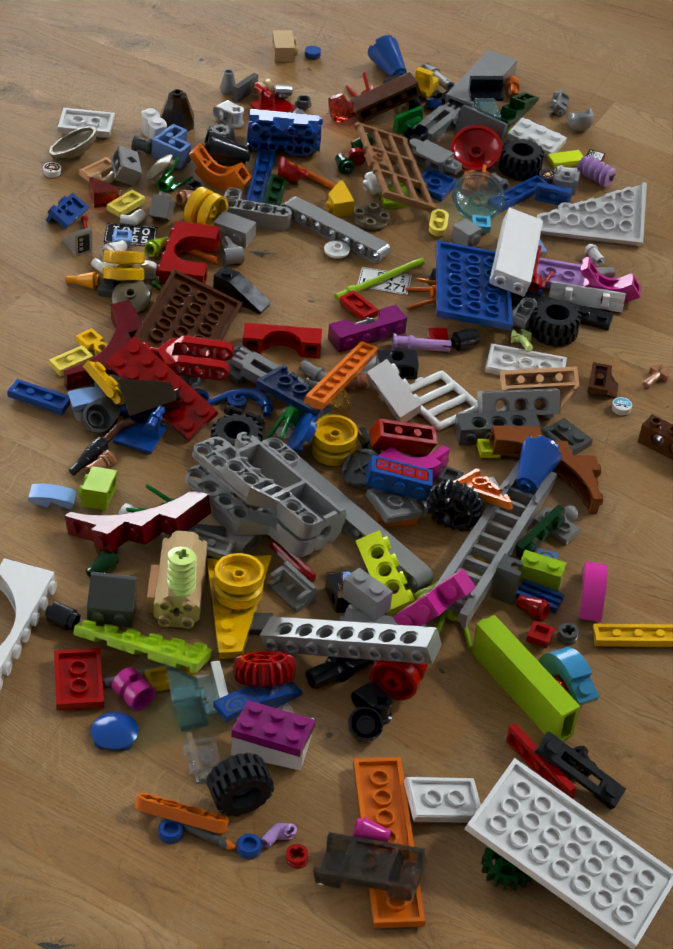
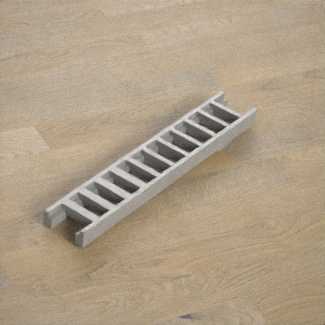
M518 460L506 480L499 487L500 494L502 496L507 495L513 500L527 504V506L512 501L513 508L508 510L489 504L435 585L436 587L446 578L461 570V567L469 570L466 573L476 586L475 589L462 598L467 600L466 602L458 600L447 608L459 613L458 622L462 623V628H466L493 585L496 568L504 553L508 554L509 557L516 548V543L521 540L555 485L556 473L551 472L534 492H531L534 495L523 492L520 489L514 488V486L518 487L516 484L520 462ZM501 508V509H503V510H506V511H509V512H511V513L517 514V515H519L520 517L515 516V515H512V514L507 513V512H504V511L499 510V509ZM492 520L501 522V523H503V524L509 525V526L514 527V528L512 529V528L506 527V526H504V525H501V524H498V523H496V522H493ZM487 531V532L492 533V534H494V535H497V536H500V537H502V538H505L506 540L497 538V537H495V536L489 535V534L484 533V532ZM477 543H480V544H482V545H485V546H488V547H490V548L496 549V550H498V552H496V551H494V550H491V549H488V548H486V547H483V546H481V545H478ZM469 555L481 557L491 564L469 557Z

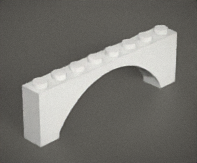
M5 558L0 564V590L9 599L16 618L10 634L0 645V691L5 676H9L14 660L20 657L24 642H28L33 626H37L41 611H45L50 595H54L57 588L53 571Z

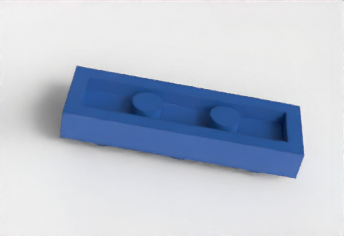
M16 379L7 391L10 398L61 415L71 404L68 395Z

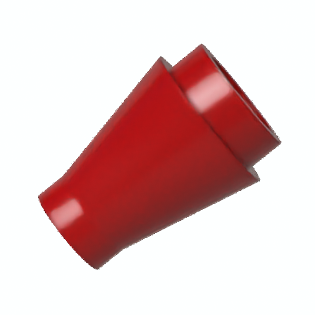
M520 595L516 601V607L521 608L536 620L546 619L550 612L551 606L550 603H547L546 599Z

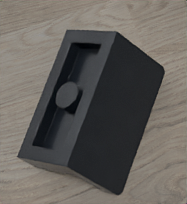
M470 76L468 85L470 100L503 101V76Z

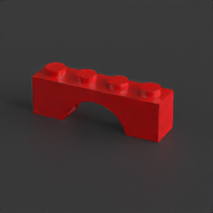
M244 323L243 345L252 352L262 354L269 347L282 345L293 348L300 357L320 359L322 329Z

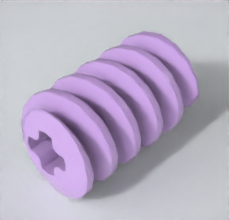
M593 155L582 157L577 167L580 174L604 187H608L616 175V168H611L609 164L605 166V162H600Z

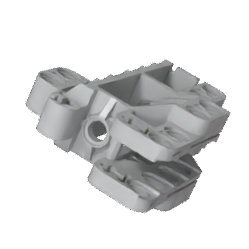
M241 432L237 435L234 446L221 437H211L194 446L192 456L200 464L188 469L185 483L192 490L209 495L210 505L213 507L211 512L213 518L235 536L268 534L292 555L304 557L311 554L313 550L317 551L326 546L327 543L334 542L340 534L347 516L345 509L338 506L332 501L331 497L326 496L317 486H314L298 472L297 463L299 455L280 439L268 438L260 442L258 437L253 435L248 437L246 436L247 432Z

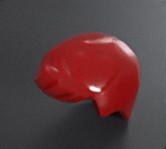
M283 156L279 159L278 176L288 179L287 182H296L303 177L308 178L306 169L299 170L298 165H291Z

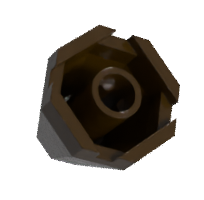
M174 89L168 93L160 112V118L166 121L167 128L175 124L186 129L187 132L194 129L193 110L187 94L180 89Z

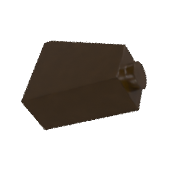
M133 379L119 380L128 414L136 423L149 419L150 414L155 412L158 406L165 408L164 413L180 408L178 402L182 400L178 388L174 389L171 382Z

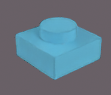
M472 215V223L481 228V233H490V216Z

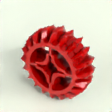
M264 650L248 652L236 657L233 665L235 681L242 685L255 687H273L275 685L287 684L293 680L296 672L293 656L281 651Z

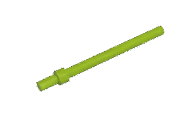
M421 257L355 286L350 285L345 290L334 294V298L336 301H339L341 296L349 292L356 291L358 293L419 267L425 264V260Z

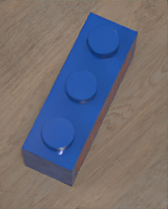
M372 455L366 469L365 486L426 501L433 486V470Z

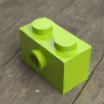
M92 466L89 474H85L84 485L79 487L78 497L81 498V507L107 510L116 490L117 470Z
M525 550L521 558L523 568L518 567V570L521 571L519 583L522 584L523 579L559 592L567 562Z

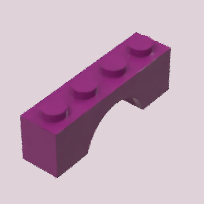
M392 305L379 309L378 319L369 324H356L347 319L329 324L328 340L338 352L353 349L361 341L369 344L392 337L393 333L397 335L406 333L407 317L397 305Z

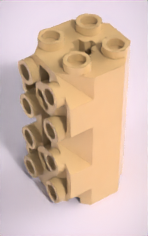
M175 531L172 533V537L168 539L167 536L163 539L154 600V617L162 627L190 629L200 619L202 592L205 581L207 542L204 539L203 542L199 540V535L195 532ZM175 547H187L193 550L197 557L196 589L192 594L184 597L173 594L167 584L168 552Z

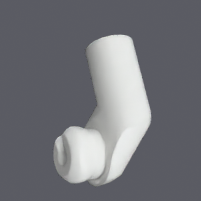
M139 209L131 215L121 214L120 224L138 225L146 218V213L144 210Z
M98 258L93 259L91 265L102 274L105 266H115L113 263L101 262Z

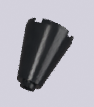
M214 131L207 132L204 141L205 149L218 164L237 165L242 162L245 165L246 162H249L251 152H248L247 147Z

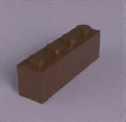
M409 72L350 99V104L359 122L363 123L421 96L418 82Z

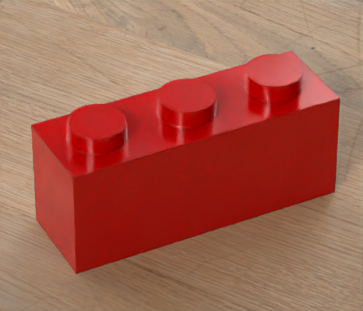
M379 418L369 431L371 449L385 451L392 446L400 453L427 456L437 445L435 426Z

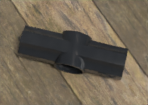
M329 656L324 663L306 670L305 677L307 678L308 685L312 689H317L335 680L338 682L349 680L355 671L373 664L374 660Z

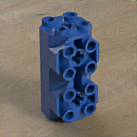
M250 109L247 147H251L256 152L259 150L272 152L285 150L291 155L304 157L311 153H316V151L320 152L323 118H319L320 116Z

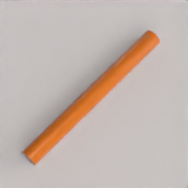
M298 165L299 170L305 169ZM307 170L309 179L331 190L335 187V183Z

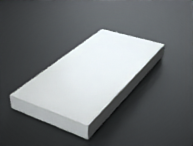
M491 343L485 373L500 376V371L565 367L567 357L526 351L525 349Z

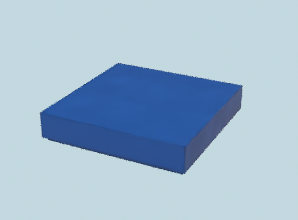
M427 168L421 174L424 182L427 184L431 198L441 202L458 185L459 181L430 168ZM414 187L416 192L421 193L419 188Z

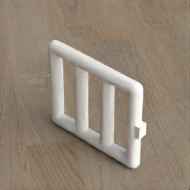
M444 371L436 372L426 378L419 377L415 379V383L410 384L411 389H409L411 392H414L441 379L447 385L419 397L422 404L452 390L459 395L429 410L425 409L421 404V413L419 414L439 431L455 424L456 415L441 422L434 416L465 401L472 407L460 413H478L477 400Z

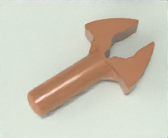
M663 364L651 366L649 373L652 375L643 382V387L648 389L659 379L667 382L670 373L669 367L666 371L660 372Z

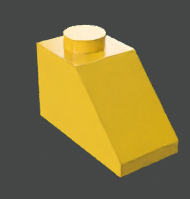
M343 180L339 181L328 193V201H326L327 212L338 218L353 216L355 201Z

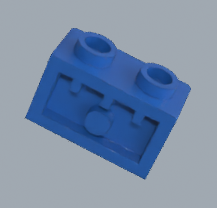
M72 193L68 197H62L58 202L59 205H53L47 213L49 215L46 221L49 223L55 219L62 227L67 229L89 207Z

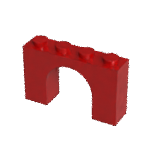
M176 221L174 228L170 229V239L166 240L165 252L161 254V264L157 265L156 268L159 284L164 285L173 269L206 284L208 278L207 263L186 261L178 256L190 250L216 253L220 242V229L218 226Z

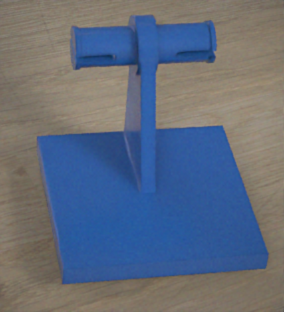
M158 406L155 412L150 414L148 420L137 422L136 425L122 430L114 437L113 443L152 454L167 429V425L160 423L165 408Z

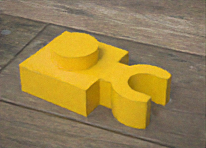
M92 328L76 335V342L79 345H83L88 351L94 350L95 355H98L108 345L104 342V338Z

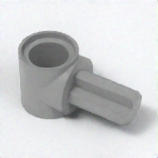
M224 236V239H221V244L224 248L222 249L224 265L244 263L245 257L242 246L238 247L231 238Z

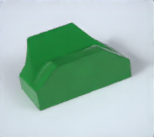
M419 106L394 116L393 131L397 134H402L409 126L411 129H414V126L423 120V107Z

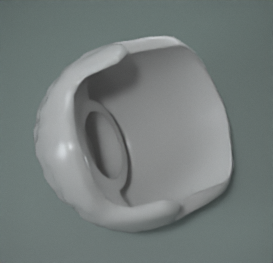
M591 108L579 113L569 112L567 120L573 130L585 131L592 126L594 113Z

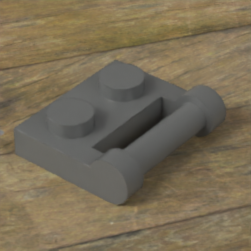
M565 418L549 427L544 426L541 429L542 435L553 441H568L573 455L590 447L593 442L592 438Z

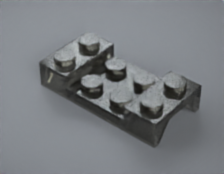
M329 832L325 856L320 868L315 867L313 873L315 883L319 885L340 888L342 883L385 890L389 898L413 902L427 861L425 849Z

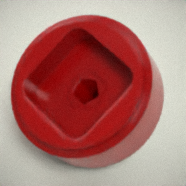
M353 148L348 153V158L352 159L356 166L363 164L366 160L365 152L361 148Z

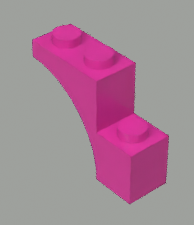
M463 568L446 578L427 594L396 613L393 619L398 625L422 626L439 616L450 605L467 596L476 586Z

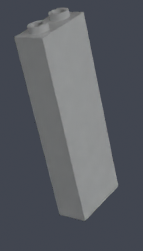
M488 50L446 94L445 104L449 102L451 106L456 105L457 108H462V105H468L482 111L490 101L470 100L468 92L470 76H503L504 87L507 77L515 75L518 60Z

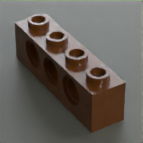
M651 414L641 426L638 443L673 460V424Z

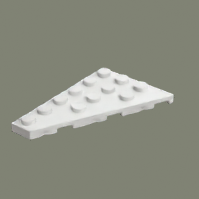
M643 182L641 185L616 190L596 199L593 197L587 201L570 204L568 207L560 210L554 209L548 213L538 214L537 218L543 220L540 234L642 246L647 183Z

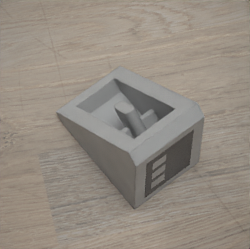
M91 227L75 231L63 238L64 243L75 257L92 252Z

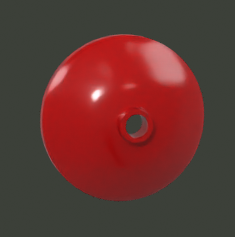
M471 125L461 129L453 137L450 151L454 153V159L462 164V169L468 171L482 172L483 164L487 165L486 170L492 168L499 161L502 153V142L499 135L493 129L483 125Z

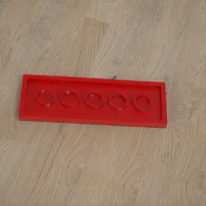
M136 336L130 339L106 362L107 366L121 379L171 382L174 389L178 388L182 399L178 401L180 408L164 413L162 417L189 442L218 415L214 407Z

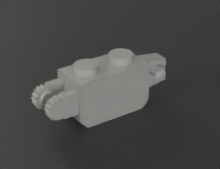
M416 138L410 139L409 145L412 147L410 150L413 157L416 158L419 167L425 170L430 168L443 174L449 172L455 175L462 170V164L454 159L453 152L427 139L424 142Z

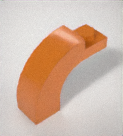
M202 143L196 145L189 153L193 162L197 165L194 172L204 182L213 187L223 190L232 187L240 188L252 177L242 162L231 167L218 164L213 160Z

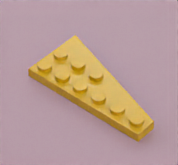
M272 555L253 556L263 564V585L272 562ZM207 558L206 565L219 659L236 658L244 652L258 604L242 610L230 609L221 605L214 596V568L220 559Z

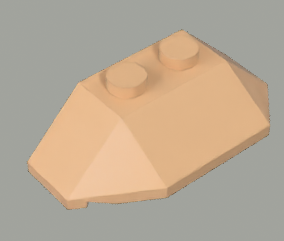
M577 367L500 371L502 390L547 388L560 390V408L580 386ZM521 399L515 403L519 409L522 407ZM541 399L535 401L536 409L541 406Z

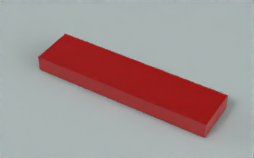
M516 723L510 725L506 742L535 773L573 799L576 786L558 767L552 766L534 752L537 749V745Z

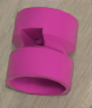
M134 667L123 669L112 682V689L124 699L133 711H140L146 708L156 695L155 688Z

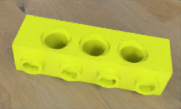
M380 530L356 540L369 574L390 590H399L397 593L392 594L391 608L387 612L388 616L393 617L396 613L412 604L415 598L411 590H406L404 584H407V580L403 571L399 573L396 567L400 566L395 553L390 555L389 549L392 546L387 536L382 537ZM383 555L381 558L376 559L377 556Z

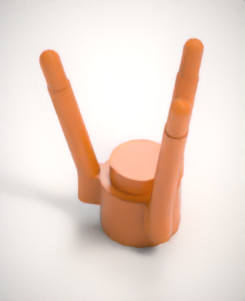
M417 277V281L432 284L431 287H406V291L430 292V296L434 297V299L409 305L407 309L435 303L436 281Z

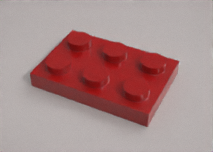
M100 648L54 650L56 709L104 708Z

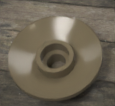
M138 280L123 281L115 287L112 293L113 304L129 300L137 314L147 308L151 298L148 287Z

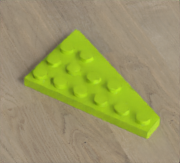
M83 620L82 623L80 622L75 625L73 635L91 641L106 640L107 646L132 654L147 653V659L175 668L190 667L189 672L197 673L211 659L213 649L207 648V644L194 642L191 645L186 644L185 640L180 638L166 640L162 639L163 636L150 633L149 636L141 635L140 631L135 629L121 631L114 625L96 626V622Z

